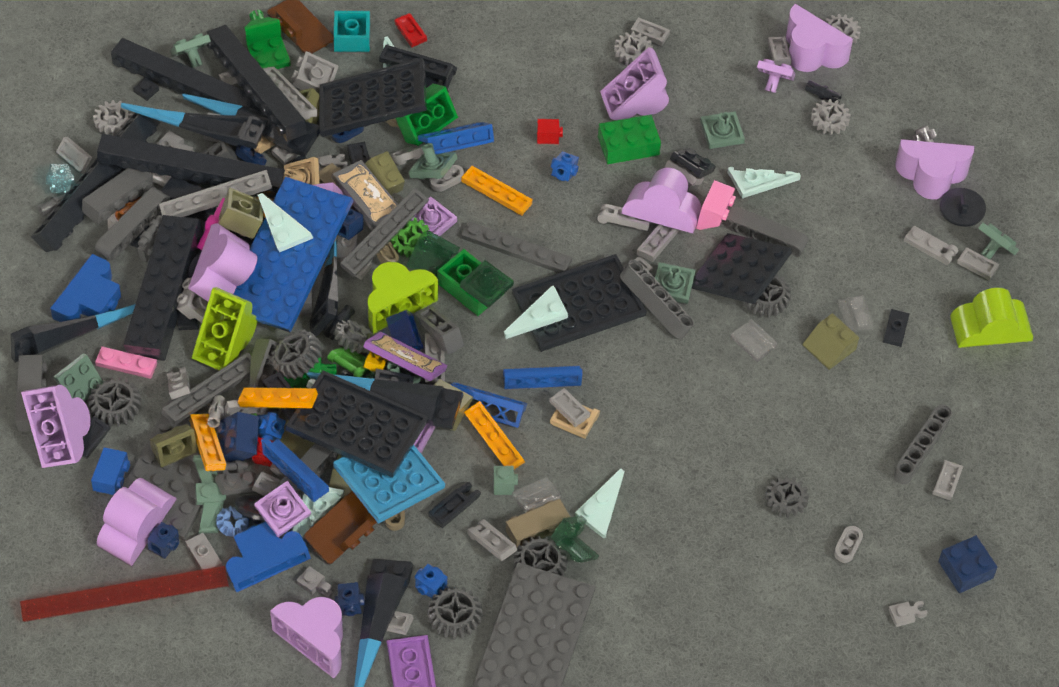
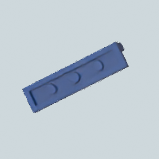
M478 122L418 135V141L425 142V144L432 143L435 154H441L494 142L493 127L490 123Z
M580 366L503 369L504 389L581 386L582 369H580Z
M456 382L450 384L473 396V399L480 401L486 410V407L489 405H496L500 413L495 416L491 415L496 422L519 428L527 403ZM509 410L517 411L516 422L508 420L505 412Z
M265 437L261 440L263 455L313 502L329 492V486L279 439L271 442Z

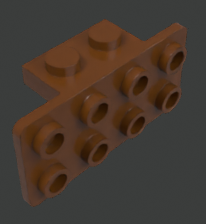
M285 0L267 11V15L270 18L280 20L281 30L304 54L306 51L313 54L334 42L332 33L300 0Z
M351 491L303 535V538L330 565L348 548L353 550L361 543L359 541L361 536L367 537L375 530L372 526L377 521L355 493Z

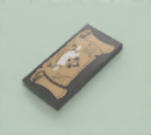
M362 160L333 173L331 176L344 194L353 199V205L363 214V217L373 229L398 205Z

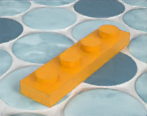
M471 166L461 177V182L521 216L532 205L533 199L474 166Z
M244 388L238 399V404L240 407L312 408L318 393L316 388Z
M480 401L464 412L503 466H514L515 470L525 463L522 456Z
M190 414L189 421L195 431L196 443L205 471L225 470L226 462L215 428L207 424L209 414Z

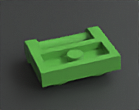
M344 347L332 350L327 357V360L330 362H335L353 373L354 377L362 378L363 375L372 372L364 368L366 357L358 354L357 351L352 353L349 348L344 349Z

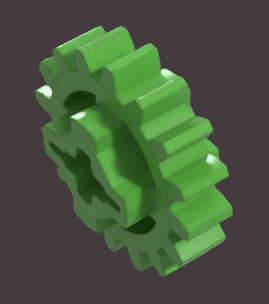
M414 217L413 221H409L391 242L394 244V249L398 250L399 255L404 253L406 258H408L412 254L415 258L416 253L423 254L422 249L428 250L426 244H431L429 237L432 234L429 231L428 225H425L423 220L418 222L417 218Z

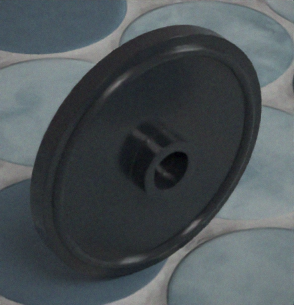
M954 188L942 196L940 211L943 217L950 223L968 227L978 224L984 218L986 204L977 192L967 188Z
M245 495L235 500L234 507L240 514L254 519L253 522L255 524H260L264 520L254 506V503L264 496Z

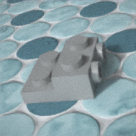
M306 51L303 57L299 56L295 66L298 67V70H294L291 76V80H293L292 85L301 90L314 88L316 92L320 93V84L334 81L339 66Z
M192 277L187 278L182 283L183 293L177 298L179 303L177 309L188 319L196 318L202 323L208 301L188 289Z

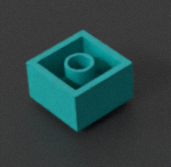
M334 11V52H370V11Z

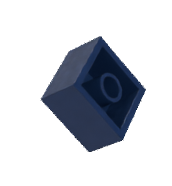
M236 412L220 420V425L216 427V432L218 433L217 437L225 461H244L257 454L259 416Z
M977 535L942 550L938 561L959 594L993 579L998 568Z

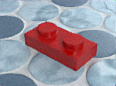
M410 13L395 19L396 27L411 48L427 41L426 34Z

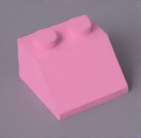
M714 180L701 208L696 229L702 230L719 227L722 220L726 221L730 211L727 209L729 206H733L736 198L733 196L735 188Z

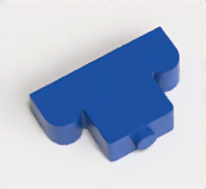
M94 254L89 257L50 308L52 319L64 322L80 319L81 314L89 317L116 309L121 298L120 285L111 281L112 272L110 263L107 260Z
M264 522L257 526H251L246 531L234 536L242 558H230L226 563V570L235 591L238 592L311 559L302 536L298 532H287L283 539H280L267 522Z

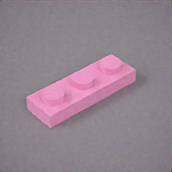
M101 347L95 364L99 367L151 379L157 365V359Z

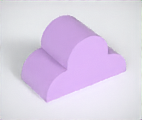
M795 4L791 8L786 32V39L790 44L791 66L803 72L815 71L821 65L828 68L844 66L849 61L853 39Z
M650 47L600 91L609 117L613 120L628 119L636 114L643 116L656 114L662 111L669 102L665 89L667 84L666 77L656 52Z
M901 139L896 158V169L904 178L913 180L914 188L919 195L927 199H940L949 191L951 184L959 183L966 178L974 153V146Z
M663 168L654 174L651 182H641L634 186L622 209V214L693 233L702 206L696 196L687 192L688 182L680 171L673 168Z
M218 223L211 225L188 289L209 301L213 287H218L233 294L236 287L243 284L252 274L257 263V255L249 250L248 243Z
M63 385L22 391V398L42 468L77 463L83 455V436L88 433L90 428V414L86 403L81 398H72L67 388Z
M143 478L136 479L129 488L122 487L113 495L103 515L105 523L97 538L98 547L132 566L148 543L147 539L151 530L154 527H158L176 501V498Z
M317 597L309 600L303 606L294 602H284L278 604L270 611L272 630L332 678L339 673L342 665L340 643L343 638L342 612L335 601L326 597Z

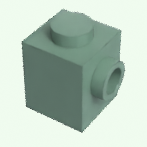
M494 466V495H514V485H518V473H514V466Z

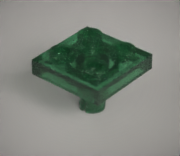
M486 260L460 282V288L488 308L514 285L513 279Z

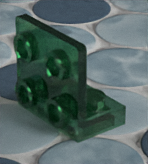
M427 230L420 234L406 267L411 270H427L437 277V270L450 261L451 257L457 255L460 247Z
M582 515L563 518L551 536L556 546L566 550L570 554L571 559L578 563L596 560L599 557L594 550L577 537L583 532L584 524L587 521Z

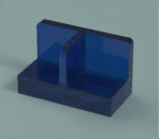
M404 310L386 318L392 338L416 350L424 348L411 312Z

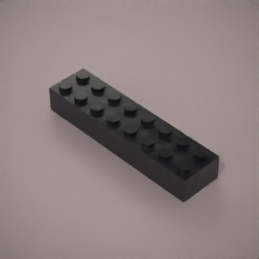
M169 215L162 216L123 343L127 353L157 360H166L180 312L177 309L179 304L177 298L183 293L182 283L188 278L190 263L197 255V246L203 235V228L199 219Z

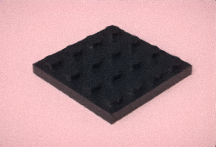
M727 233L694 276L692 289L755 304L792 254L791 248Z

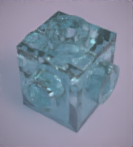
M50 164L49 172L46 175V183L50 186L51 192L66 193L70 190L71 185H74V174H71L69 164Z

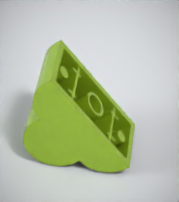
M386 262L379 265L373 272V292L368 298L369 328L374 334L437 302V277L427 270L418 269L409 272L404 265L397 262Z
M213 287L192 359L219 371L237 360L240 351L246 348L256 329L257 317L252 314V303L218 287Z
M1004 288L984 290L974 297L972 303L957 307L950 315L958 348L1033 341V334L1024 303L1017 299H1011L1010 292Z

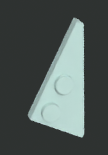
M729 167L727 171L742 198L798 181L801 177L800 173L786 171V174L774 173V170L763 169L754 170L746 168V171L734 170V167Z
M263 193L258 195L279 252L313 239L311 232Z
M551 286L504 331L506 339L568 318V313L555 287Z
M622 469L617 471L575 512V516L602 538L606 537L623 480L624 471Z
M329 487V492L315 502L304 494L302 501L311 511V515L295 525L293 531L298 532L303 538V535L342 499L344 490Z

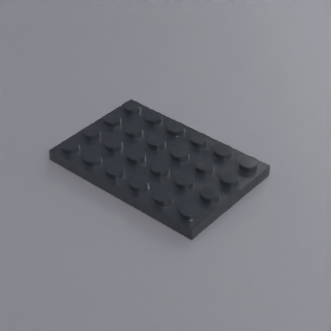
M423 58L320 84V134L322 137L427 110L425 62Z
M617 254L512 289V294L523 314L551 286H554L568 313V318L531 330L541 352L646 316L647 311L641 300L620 277L624 268Z
M323 370L311 387L316 388L318 393L313 407L297 408L286 424V431L393 478L426 426L429 416Z

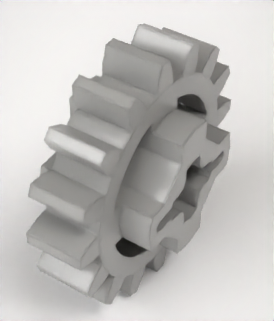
M838 14L837 17L831 15V19H826V23L851 37L853 43H857L861 27L858 26V21L853 22V17L847 18L846 14L844 17H841Z
M632 31V35H629L626 32L625 37L620 35L619 40L615 41V57H620L619 61H626L625 65H628L648 47L653 49V46H651L652 41H647V36L641 37V33L635 35V32Z
M829 99L828 103L822 100L821 104L816 103V107L812 109V125L817 126L818 131L822 129L823 134L829 131L830 135L834 131L840 134V129L845 131L846 126H849L851 114L848 113V108L844 109V103L838 104V100L835 103H832L831 99Z
M112 100L110 104L105 101V106L98 105L99 110H94L95 128H98L100 133L105 131V134L112 133L115 136V133L133 115L132 111L121 108L122 101L115 103Z

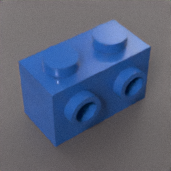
M103 448L91 479L93 491L114 495L123 487V476L130 468L127 452Z

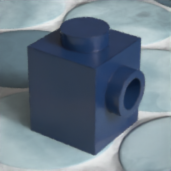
M350 209L338 235L350 240L363 230V214Z

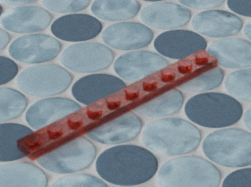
M225 566L24 600L20 601L23 622L229 586Z

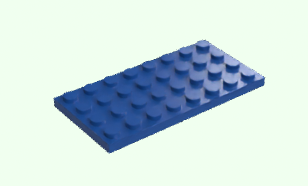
M285 177L273 202L311 232L313 239L279 252L265 217L250 248V251L257 255L256 266L250 277L243 284L237 286L233 294L252 303V314L257 317L256 320L258 322L291 332L351 208L353 199Z

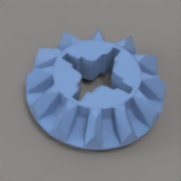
M230 505L228 508H223L217 515L216 525L221 533L234 537L246 531L249 518L240 514L235 507ZM231 515L232 517H234V520H238L235 522L234 527L233 524L230 521H228L230 520Z

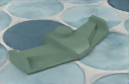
M194 455L193 462L201 483L195 484L196 505H204L198 534L218 533L219 529L216 525V519L223 509L226 495H222L214 480L218 472L205 471L201 455Z

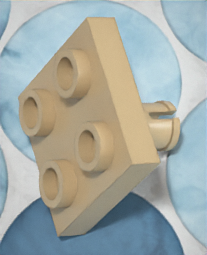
M312 157L284 165V178L289 177L311 185L319 184L318 158Z

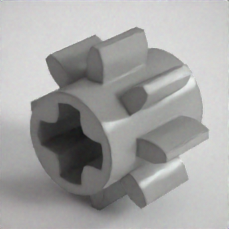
M927 125L916 129L913 139L914 141L934 142L933 139L937 136L934 128L929 129Z

